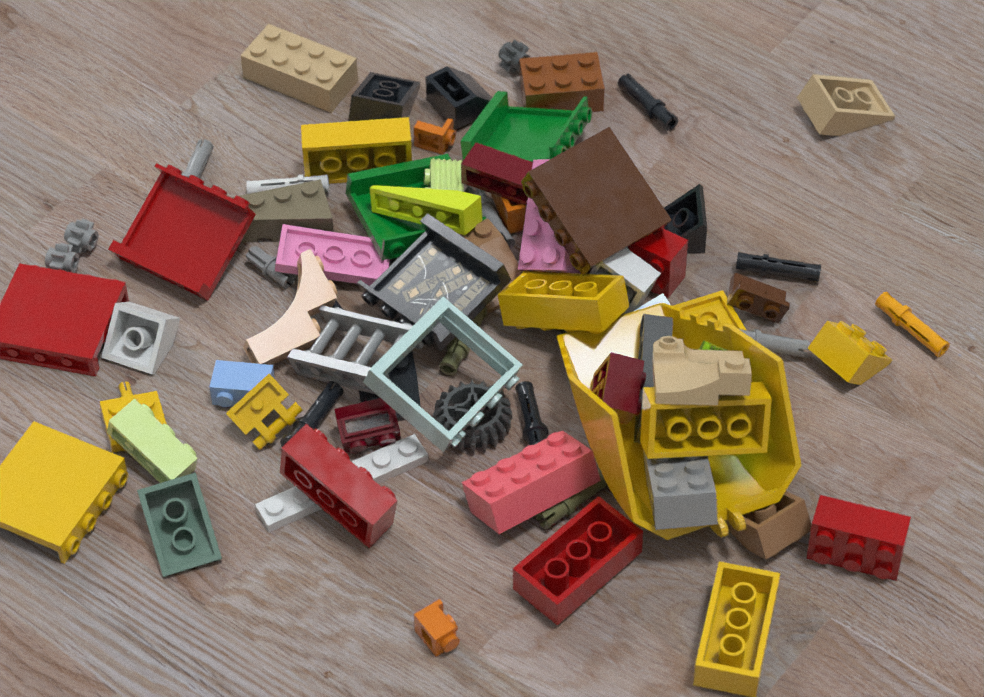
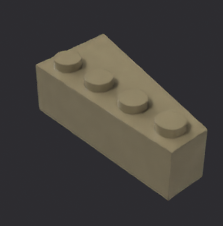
M321 179L240 195V197L250 202L249 207L256 214L241 242H258L259 238H269L272 242H280L283 224L334 232L333 218Z

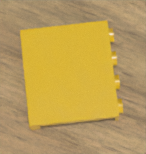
M33 421L0 465V527L58 551L60 562L65 564L71 554L74 555L78 551L80 543L87 532L93 530L97 518L102 511L108 509L117 490L126 484L128 472L125 458Z

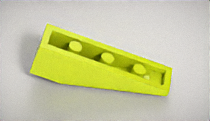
M376 185L370 187L371 207L374 213L421 224L420 221L429 214L456 233L466 235L478 223L483 221L482 202L479 195L458 190Z

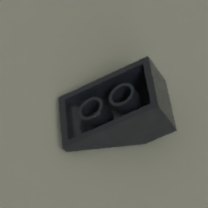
M370 72L351 95L348 122L409 117L421 82Z

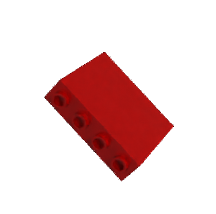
M156 163L155 168L160 172L159 177L123 241L119 243L113 240L108 250L117 258L208 301L256 214L249 207L250 202L244 198L235 195L233 199L227 196L225 190L216 185H212L209 188L204 185L205 182L194 175L190 174L188 178L181 175V170L170 164L164 167Z
M19 263L0 303V359L96 377L100 368L97 356L108 333L115 303L129 301L126 282Z

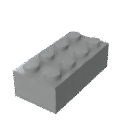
M643 449L644 471L655 529L718 524L716 489L708 456L647 459Z

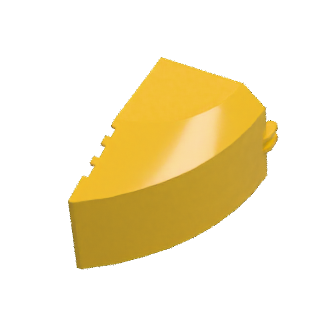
M662 302L620 315L602 333L592 334L589 331L578 330L557 335L559 348L578 414L591 450H593L595 460L612 494L628 517L634 523L666 540L710 526L722 538L729 533L725 520H728L729 524L737 531H742L746 529L743 514L778 503L802 466L783 359L734 325L727 323L722 325L723 328H720L718 320L710 318L705 323L701 321L700 314L692 313L690 317L684 315L683 309ZM643 314L672 317V337L683 339L684 345L689 349L742 351L744 359H749L751 382H763L772 398L767 453L708 456L716 489L718 523L716 525L655 529L644 471L643 447L639 443H634L635 416L627 425L619 423L617 413L591 391L593 374L610 352L638 359L640 325Z

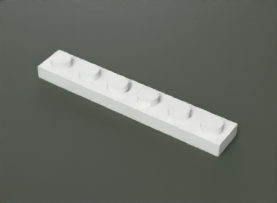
M413 434L352 462L357 467L367 469L372 475L373 480L379 484L428 462L429 459L428 453L416 435ZM296 486L255 504L256 512L268 532L322 509Z

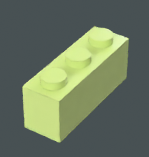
M133 399L109 420L107 433L159 483L189 475L195 470L198 458L193 448L186 443L182 444L175 437L174 431L167 424L162 425L147 405H141L136 399Z

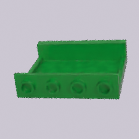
M497 91L460 141L463 160L475 143L492 147L531 162L533 160L552 159L572 148L578 137L582 135L586 125L591 122L592 109L588 107V99L583 97L574 111L509 106L507 92Z
M448 154L348 174L345 194L382 261L400 257L425 230L422 224L372 212L370 187L373 185L409 188L429 187V185H424V170L430 169V161L433 158L435 160H451Z

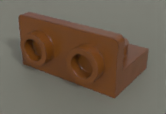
M734 273L731 277L727 305L779 323L789 310L790 303L785 301L786 291L738 273Z

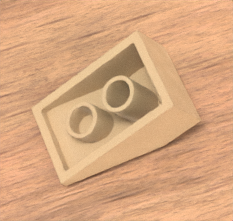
M813 74L797 96L804 112L809 116L815 130L820 135L842 136L892 121L896 117L872 80Z

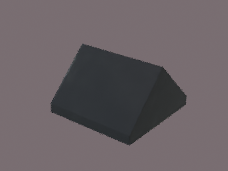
M698 184L664 207L672 219L664 229L688 240L687 254L705 253L707 220L703 186Z

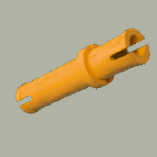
M883 292L877 298L875 306L890 316L893 324L902 326L932 351L935 356L941 357L946 353L950 343L916 317L908 305L903 306L888 292Z

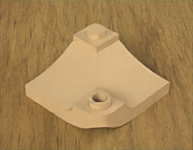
M664 336L654 342L652 366L656 404L718 405L719 395H750L752 376L749 359H744L742 351L693 350L684 345L683 339H677L672 336Z

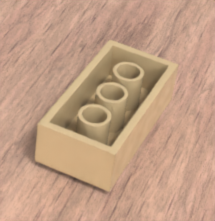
M270 24L262 30L240 55L243 78L330 113L333 112L358 82L357 58Z

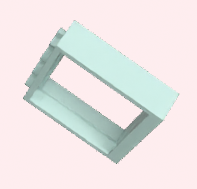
M443 296L369 369L363 383L444 452L451 444L456 447L466 436L464 430L469 425L474 428L484 417L482 411L487 406L492 409L502 398L500 393L504 388L507 390L513 388L520 379L516 375L523 364ZM439 322L502 376L450 431L446 430L385 377Z

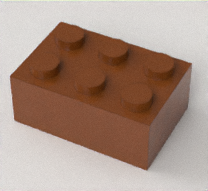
M598 52L520 58V86L524 107L574 111L581 99L587 97L588 107H591L592 112L604 111L605 88Z

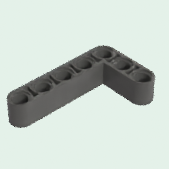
M643 314L638 359L644 361L643 372H646L644 387H654L652 366L653 344L661 337L672 336V317ZM640 389L639 398L642 399V400H643V389H642V390ZM642 407L639 415L635 416L634 443L641 444Z

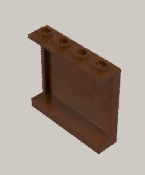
M610 127L528 171L521 181L524 193L534 201L538 207L540 217L549 224L554 232L557 243L565 248L570 256L571 264L583 276L593 267L652 233L655 235L662 231L672 221Z

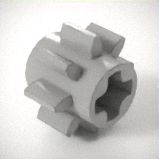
M82 218V220L77 219L76 223H69L64 233V240L73 245V252L81 254V252L86 253L87 250L91 251L94 249L99 234L93 229V222Z
M56 243L55 248L50 247L46 253L45 266L46 268L75 273L79 264V254L72 252L73 245Z

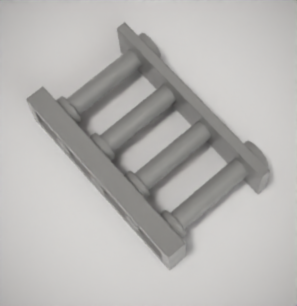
M322 305L319 310L327 324L320 333V336L316 339L310 350L302 351L293 348L287 356L296 373L300 376L324 382L334 381V384L338 383L344 387L376 394L363 383L371 368L366 366L382 340L392 342L393 347L413 325L353 313L339 307L331 308ZM336 330L347 332L332 356L320 355ZM359 335L371 337L355 361L348 362L343 360ZM422 340L414 348L422 349L424 345Z

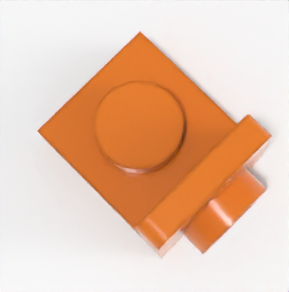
M449 118L443 127L422 121H417L413 127L414 146L443 155L447 148L454 144L456 139L454 120Z

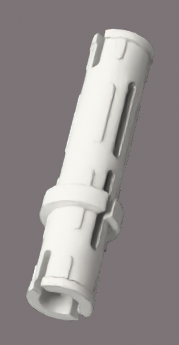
M301 174L296 178L249 180L246 182L247 194L321 179L324 192H329L328 175L304 177Z

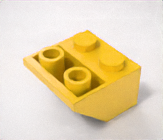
M826 321L808 347L812 353L844 380L857 385H862L893 361L885 354L887 349L874 340L870 342L864 337L867 333L855 324L849 326L843 321H839V323Z

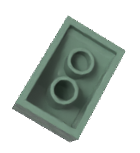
M196 472L137 490L163 578L222 560Z

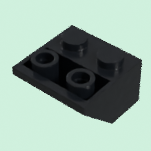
M448 66L425 77L426 100L446 120L448 118L454 120L455 130L476 120L492 99L470 74Z

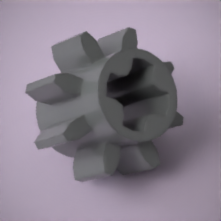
M513 40L512 43L506 42L498 53L499 58L502 59L499 66L507 72L511 71L513 74L516 70L520 72V58H530L526 54L529 47L516 40Z

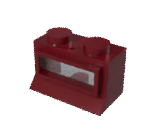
M381 398L334 409L342 447L346 453H361L368 447L377 445L386 447L401 440L396 412Z

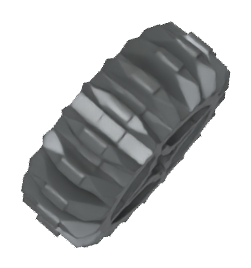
M473 379L467 385L460 381L457 388L450 385L448 392H441L440 399L436 400L433 418L446 430L450 431L493 385L487 387L484 380L480 384H475ZM503 390L500 393L502 395L500 401L492 409L487 406L482 411L484 414L482 420L474 428L469 425L464 430L466 436L458 444L461 452L465 448H470L474 453L476 448L479 447L486 451L488 444L496 447L498 440L505 439L506 432H509L511 428L512 411L509 399L505 398Z

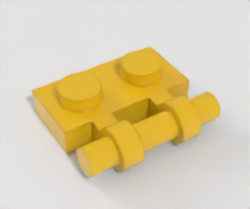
M268 374L226 414L245 435L254 428L261 433L252 441L261 450L268 442L272 444L277 439L276 435L288 424L291 426L303 409L296 402L286 409L281 403L289 394ZM275 409L280 416L267 427L262 420Z

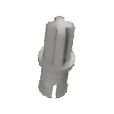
M258 246L249 248L246 258L260 268L264 276H270L285 289L290 287L287 281L291 285L294 283L296 274L275 271L277 257H271Z

